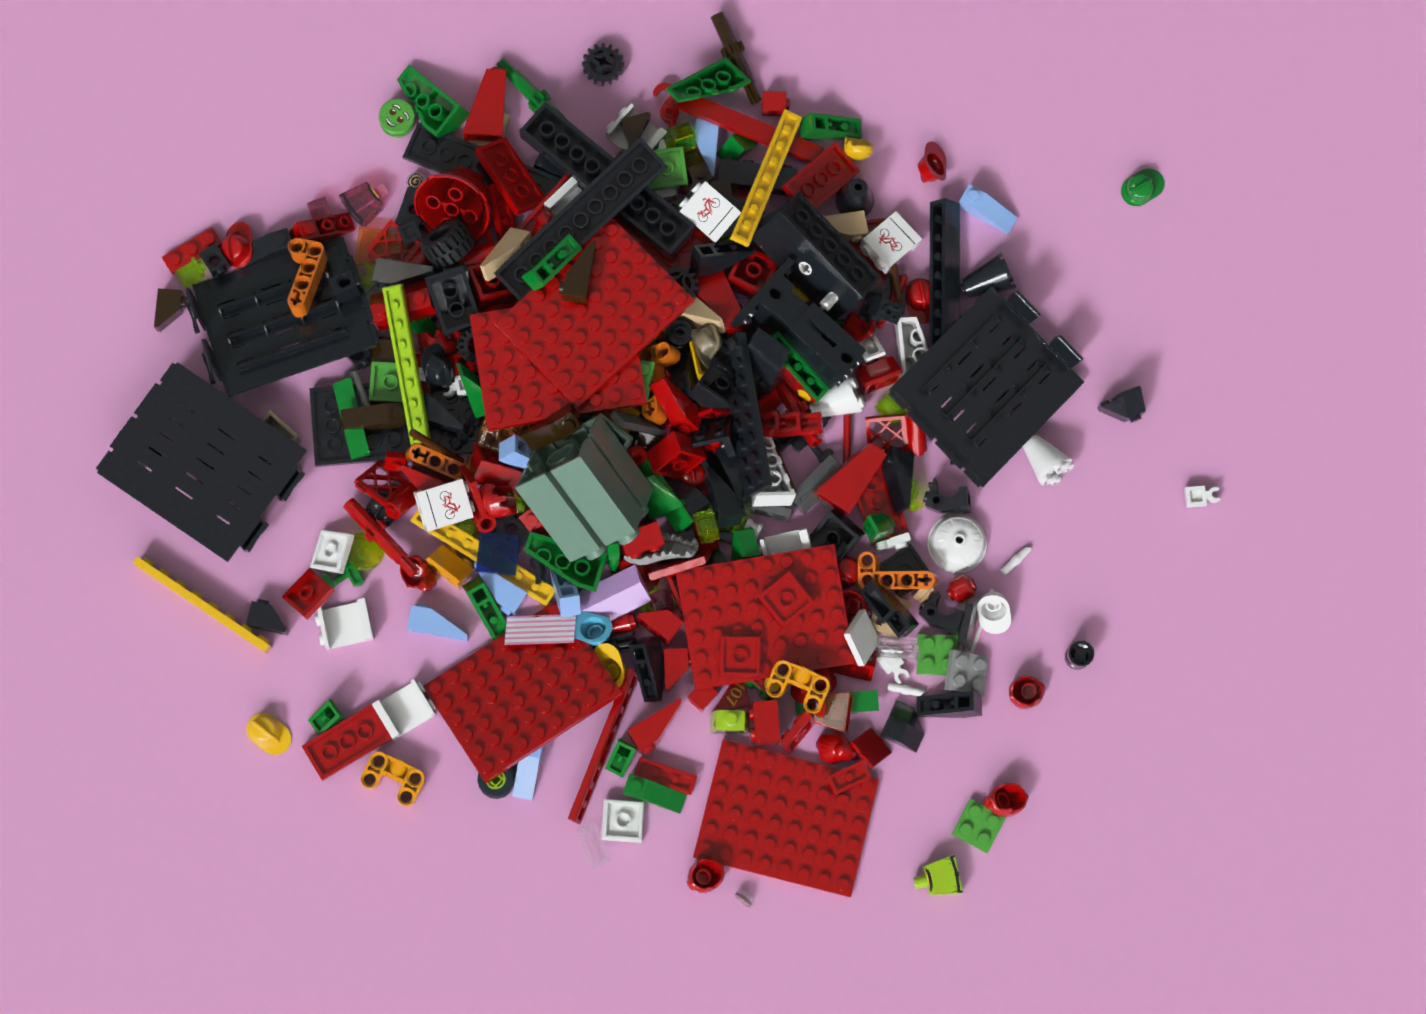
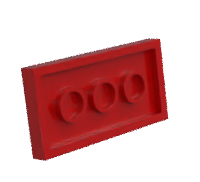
M506 137L475 149V155L515 216L535 209L545 198Z
M835 141L781 188L790 198L800 191L817 209L856 176L860 170Z
M881 464L857 501V506L863 523L869 515L885 513L887 517L890 516L895 527H893V534L871 544V546L909 532L903 512L899 514L894 512Z
M370 704L302 745V748L319 777L324 781L392 740V737L373 705Z

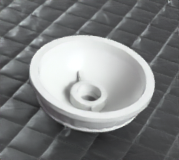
M951 514L939 519L933 525L928 535L927 546L929 554L936 565L948 572L963 573L972 570L982 561L987 549V539L983 528L976 520L962 514ZM961 537L963 542L957 543L956 538Z

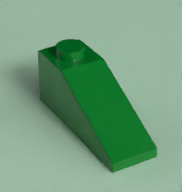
M811 112L802 117L800 122V138L812 140L845 139V137L862 138L861 119Z
M568 234L534 263L521 277L533 291L544 287L582 250V247Z
M461 363L456 364L475 418L485 416L479 377Z
M885 513L867 516L862 527L871 544L893 534L895 524L890 516L887 517Z
M480 576L462 585L492 639L495 640L506 633L507 623Z
M629 774L623 790L624 796L681 814L687 795Z

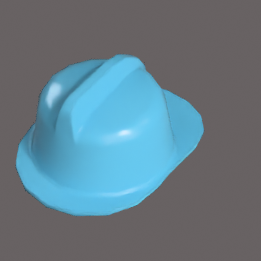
M581 611V614L576 615L574 638L585 641L591 646H598L609 641V635L613 628L612 622L605 616Z

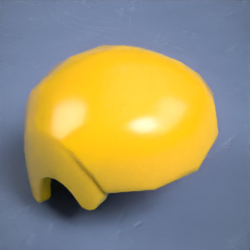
M845 137L844 151L851 159L863 160L872 155L874 145L870 146V142L866 140Z

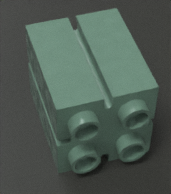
M601 415L583 422L582 428L573 433L571 438L567 437L532 452L527 463L528 467L524 469L515 489L570 562L586 556L588 560L596 559L606 551L609 544L618 541L620 545H626L639 535L640 529L638 525L640 520L649 512L647 504L654 488Z

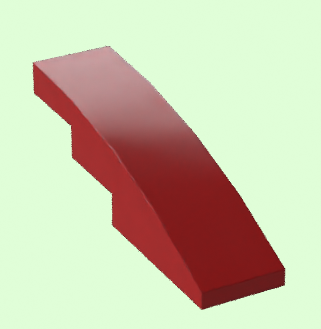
M778 411L760 414L764 437H789L824 433L821 412L801 415L799 411L779 414Z

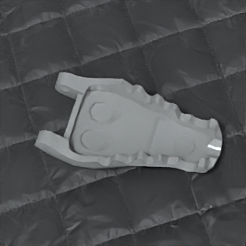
M666 532L665 535L662 533L665 542L664 545H661L662 549L651 553L650 550L644 551L642 556L635 559L624 556V559L632 564L647 565L658 563L665 559L693 558L698 551L699 544L695 538L690 542L683 540L681 536L677 537L674 533L670 536Z

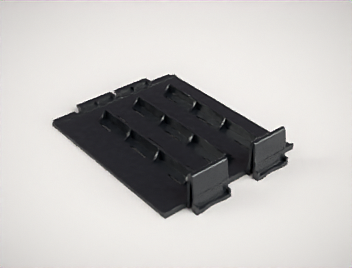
M334 236L320 242L324 246L328 261L309 312L304 317H295L287 302L300 267V263L295 262L290 253L195 285L192 284L195 296L190 288L186 289L188 301L186 306L192 318L195 334L200 333L196 320L198 319L203 330L207 331L211 347L206 339H202L201 343L204 352L202 357L208 370L211 385L216 383L214 371L219 381L223 382L226 395L231 397L377 347V344L380 342L374 325L369 324L372 322L373 315L364 288L359 287L360 296L339 304L329 282V278L351 270L353 276H358L361 282L353 256L349 255L344 237Z
M992 286L889 389L890 393L888 394L903 410L905 408L908 410L906 414L931 440L934 438L937 440L935 444L960 470L962 468L965 469L963 472L977 487H984L1084 383L1072 370V367L1080 363L1084 358L1061 334L1055 336L1048 344L1029 325L1041 314L1018 290L1005 300ZM998 323H1000V324L990 333V331H991ZM1010 336H1012L1004 345H1002ZM1024 348V350L1016 358H1014ZM969 352H971V353L968 355V357H967L960 365H958V363H959ZM1036 361V363L1027 371V369ZM981 365H983V367L971 378L970 376H971ZM1047 374H1049V375L1039 384V382H1040ZM995 377L996 379L985 390H983L987 386V384ZM937 384H939V386L929 395L933 388ZM1008 390V392L997 403H995ZM951 397V399L943 407H941ZM1020 403V405L1008 416V414ZM962 410H964V412L954 421V418H955ZM976 422L977 424L968 433H966L969 430V428ZM987 436H989V437L979 446V444H980Z
M172 362L160 379L161 385L155 383L135 410L134 414L137 415V418L131 416L111 443L110 447L113 448V451L108 450L96 467L97 473L226 562H229L239 547L244 552L250 553L260 535L269 526L267 522H263L260 518L275 496H277L279 501L286 502L295 486L305 476L304 472H299L297 465L307 453V450L180 363L174 364ZM181 403H183L184 405H186L187 407H189L190 409H192V410L194 411V413L191 412L190 410H188V409H187L186 407H184L183 405H181ZM170 418H173L174 420H176L177 422H179V423H180L181 425H183L184 427H181L180 425H178L177 423H175V422H174L173 420H171ZM218 429H221L222 431L233 437L235 440H232L230 437H228ZM160 432L163 433V434L166 435L168 438H170L171 440H173V442H171L170 440H168L167 438H165L164 436H162V435L159 434V433H160ZM208 443L211 444L212 446H214L215 448H217L218 450H220L221 452H223L224 455H222L221 453H219L218 451H216L214 448H212L211 446H209ZM149 447H151L152 449H154L155 451H157L158 453H160V454L163 455V456H162V457L159 456L157 453H155L154 451H152L151 449H149ZM259 456L268 461L269 463H271L272 465H269L268 463L260 459ZM197 458L201 459L214 469L212 470L211 468L200 462ZM138 462H141L142 464H144L145 466H147V467H148L149 469H151L152 471H149L148 469H146L145 467H143L142 465H140ZM248 471L252 472L253 474L261 478V481L252 474H250ZM188 472L190 475L201 481L203 485L195 479H193L192 477H190L189 475H187L186 473ZM238 485H239L240 487H242L243 489H245L246 491H248L251 495H249V494H247L246 492H244L243 490H241V489L238 487ZM176 487L185 492L186 494H188L189 496H191L193 499H190L189 497L181 493L179 490L176 489ZM229 500L230 502H232L234 505L239 507L240 510L231 505L230 503H228L227 501ZM217 515L226 520L227 522H229L230 524L228 525L227 523L222 521L220 518L217 517Z

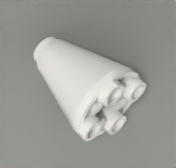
M849 376L839 387L835 385L825 393L819 402L809 406L812 413L821 412L822 417L863 412V407L866 406L863 395L859 396L857 388H859L856 377L851 378Z
M1034 434L1023 445L1036 478L1042 486L1048 484L1055 486L1061 481V476L1074 468L1072 459L1039 435Z

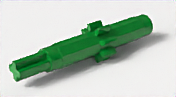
M502 58L497 63V67L506 69L508 80L529 101L527 103L528 107L534 113L546 102L565 117L550 102V94L545 89L540 92L505 58Z

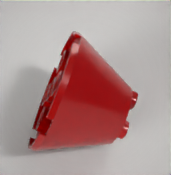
M458 166L456 169L425 179L417 188L414 196L417 216L420 215L425 223V228L431 232L447 221L460 219L473 238H479L485 232L490 222V208L484 176L472 169Z

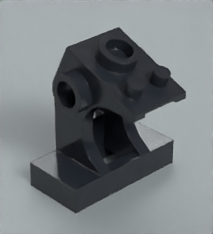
M874 285L867 292L858 316L866 323L871 320L881 322L883 319L897 325L904 306L890 301V296H888L890 291Z
M936 478L933 479V482L928 483L930 491H926L923 499L927 509L939 514L953 512L971 513L970 492L967 486L959 487V491L953 497H943L938 492V481H936Z
M940 592L931 593L929 595L930 600L924 601L919 608L920 617L930 627L959 637L964 611L956 609L955 613L951 615L939 613L937 608L941 597Z

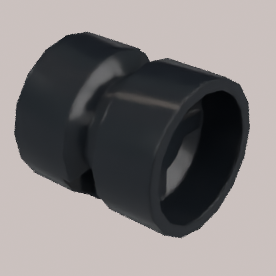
M684 320L674 321L667 329V343L678 350L689 346V342L692 341L691 331L693 329L691 325Z
M1086 641L1074 642L1065 652L1066 664L1074 670L1085 668L1094 658V649Z

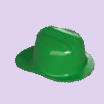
M1148 168L1137 172L1123 182L1121 187L1123 200L1131 206L1146 204L1162 193L1165 185L1163 176L1158 171Z

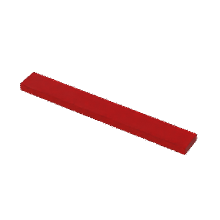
M705 98L679 103L675 101L673 107L765 146H769L776 127ZM794 136L787 155L810 163L823 152L824 147Z
M627 668L624 681L619 687L622 695L613 702L569 813L568 819L576 824H581L638 680L637 673L632 669Z

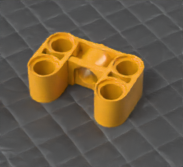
M781 660L775 664L766 685V692L773 698H780L784 695L788 684L808 691L803 703L804 708L809 713L816 714L823 708L831 685L824 676L816 674L814 671L800 665ZM783 664L789 667V672L784 676L778 673L779 666ZM819 680H824L827 684L826 689L823 691H818L815 687ZM774 683H779L781 686V691L778 694H772L770 691V687ZM811 699H817L819 702V706L815 710L808 708V702Z
M375 752L371 755L360 778L362 785L368 790L376 789L384 776L402 784L397 794V800L404 807H411L416 803L426 781L424 774L420 770L383 752ZM377 757H383L385 759L383 766L376 767L374 760ZM368 775H374L376 777V781L373 785H367L365 783V779ZM412 775H421L420 783L412 784L410 780ZM405 792L412 794V800L408 803L403 802L401 799Z

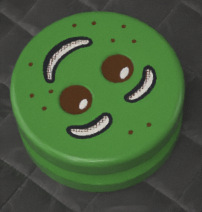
M389 100L382 105L379 111L381 128L391 137H404L415 126L416 117L413 107L405 100Z

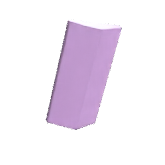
M636 564L600 581L596 592L586 589L578 592L581 611L605 616L610 621L652 601Z

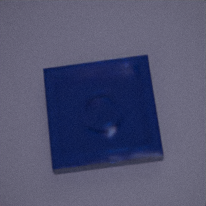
M480 532L476 572L516 576L520 536Z

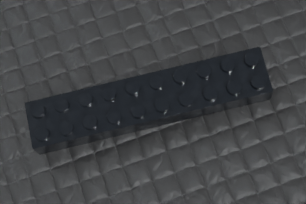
M546 102L519 130L521 139L566 176L576 179L578 185L583 190L616 160ZM649 186L616 216L669 260L676 255L696 232V225Z
M641 137L638 138L496 270L494 274L520 301L532 290L521 276L568 234L582 247L664 173L668 166Z

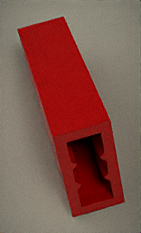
M500 67L486 68L463 129L464 140L493 142L503 138L506 69Z
M724 271L705 276L696 275L694 279L699 280L697 285L699 292L695 293L696 297L722 318L726 329L723 335L729 339L738 332H746L747 323L744 326L740 323L736 329L730 324L741 311V308ZM687 279L686 285H688L689 288H691V284Z
M877 443L865 444L817 485L812 493L842 514H850L887 456L883 452V447Z

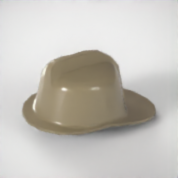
M710 324L701 330L693 329L691 336L701 362L708 368L714 359L720 361L718 351L723 344V339L715 325Z

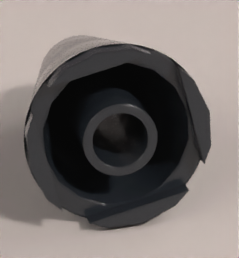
M857 178L846 183L838 190L836 206L841 214L864 210L866 217L874 206V195L863 179Z
M1002 252L997 253L962 279L963 283L960 284L964 295L968 294L969 297L980 296L991 286L997 292L1017 288L1015 283L1011 285V282L1014 280L1005 259H1000L1003 257Z

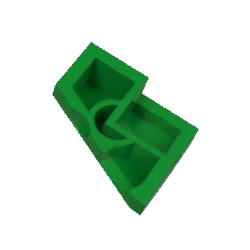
M655 473L646 477L654 488L647 504L649 508L647 515L650 520L686 504L683 499L678 500L672 494L673 489L666 485L659 475Z

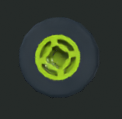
M509 768L488 783H485L478 773L477 782L484 795L489 798L500 799L511 792L515 779L513 772Z

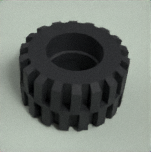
M454 219L433 229L424 238L420 247L433 267L441 269L462 259L473 247L475 239L460 219Z

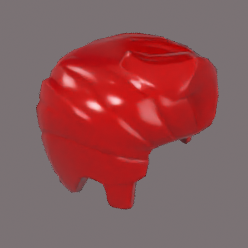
M441 329L436 331L437 337H434L429 331L417 333L421 353L424 352L428 345L436 343L444 348L446 356L457 354L455 341L453 339L447 340Z
M486 483L478 488L484 508L490 517L501 518L517 513L516 498L508 494V491L512 490V486H497L492 483Z
M842 590L848 622H852L859 610L865 609L869 613L870 606L858 591Z
M1024 675L1018 677L1009 686L1010 701L1020 709L1035 707L1042 701L1046 687L1035 676Z
M1006 782L996 785L988 793V796L984 799V806L995 815L1011 817L1020 813L1025 808L1029 796L1019 784Z
M705 857L696 861L689 869L688 880L686 881L687 886L690 890L698 891L699 893L713 891L724 880L723 863L712 857Z

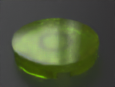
M366 532L354 534L347 562L351 563L358 570H372L382 562L384 551L375 541L368 542L363 537Z

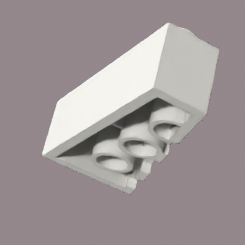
M917 317L900 318L898 324H894L898 364L903 371L902 376L928 350ZM937 384L933 388L929 395L939 386V384Z
M764 437L772 486L751 497L752 507L791 506L796 493L791 488L790 479L783 469L782 460L777 455L772 437Z

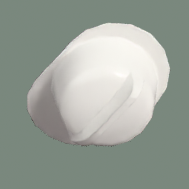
M990 589L977 603L980 625L985 631L991 634H999L1006 631L1011 624L1010 608L1007 600L1001 593Z

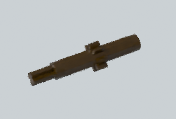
M719 12L713 15L711 20L724 47L720 52L723 58H729L751 80L748 85L742 88L745 89L752 105L759 103L761 97L742 53L745 51L742 40L737 42L727 18L723 12Z

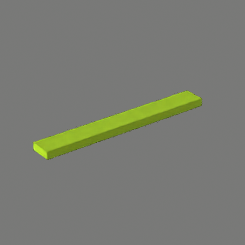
M403 284L383 287L382 291L408 433L411 429H415L431 439ZM409 435L411 445L422 444Z

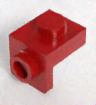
M851 312L847 315L842 328L858 342H861L865 338L869 339L874 334V327L877 321L871 320L866 323L855 313Z

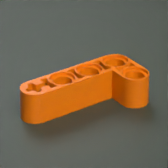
M294 238L288 243V249L292 259L300 263V267L287 302L295 317H304L308 314L328 261V256L320 242Z
M666 342L646 347L639 353L640 360L655 362L652 382L664 377V368L676 364L680 359V351ZM650 390L649 402H647V405H641L642 415L652 423L662 425L666 422L667 416L652 390Z
M414 444L409 447L405 455L410 463L448 480L456 481L455 479L457 478L463 479L459 466L465 465L469 471L473 453L469 455L466 464L420 444ZM417 449L418 454L421 456L414 458L412 451ZM431 457L438 459L439 464L437 467L431 466ZM449 465L456 467L457 472L455 475H451L448 472Z
M872 551L863 552L858 557V583L861 588L867 585L865 583L867 575L872 576L873 580L885 589H931L936 587L939 581L938 575L934 571H880L879 556ZM867 555H870L873 559L870 566L865 563ZM907 574L912 577V583L909 586L904 582V577ZM887 575H890L893 579L890 586L885 583ZM919 578H932V582H919Z

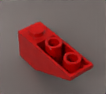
M347 212L296 222L290 229L289 234L291 239L302 238L321 242L334 236H342L353 232L355 227L350 213Z

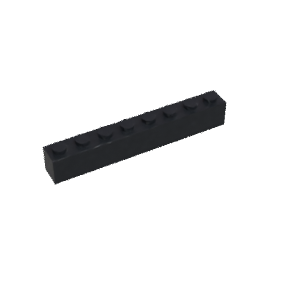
M946 198L930 202L929 348L960 318V204Z

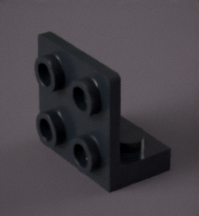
M722 415L711 420H701L699 430L692 432V448L720 442L722 450H726L728 458L736 456V441L732 430L731 415Z

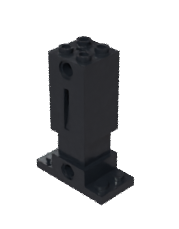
M788 257L730 324L736 329L740 323L744 326L751 318L758 326L765 323L772 331H779L829 389L835 385L839 387L852 374L855 367L864 360L862 355L866 352V349L814 302L808 306L792 291L795 285L787 277L793 271L790 267L795 262Z

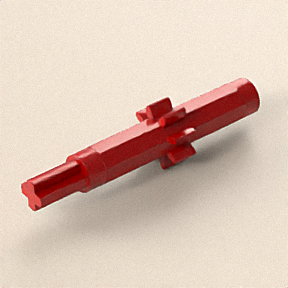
M784 380L776 386L775 389L779 398L787 409L785 413L799 411L802 415L809 412L806 402L802 401L800 403L793 390ZM819 433L803 435L811 448L823 441Z
M354 498L348 500L343 508L366 532L363 537L368 542L375 541L411 578L417 575L420 569L407 556L408 554L386 532L385 529L388 526L383 520L378 519L376 521Z

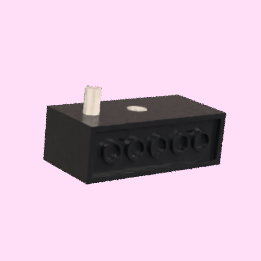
M800 191L771 216L752 237V240L778 267L788 257L795 262L790 267L793 271L788 277L834 321L861 300L881 278L878 272Z

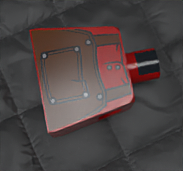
M850 693L828 694L821 711L816 714L810 713L814 715V723L848 733L853 695ZM816 700V703L808 702L810 710H815L819 706L818 700Z

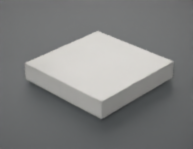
M321 529L310 568L343 574L354 535Z
M859 610L845 631L844 637L858 666H865L880 640L866 610Z
M603 799L601 840L642 843L644 802Z

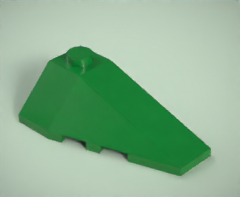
M724 57L667 87L666 91L679 103L733 92L748 85L751 80L730 60Z
M408 65L398 77L397 81L413 105V109L418 114L422 125L437 138L459 129L469 116V112L412 66Z
M531 531L524 549L526 553L576 587L593 592L597 591L606 565L607 553H603L593 560H588L586 556L570 562L553 538Z

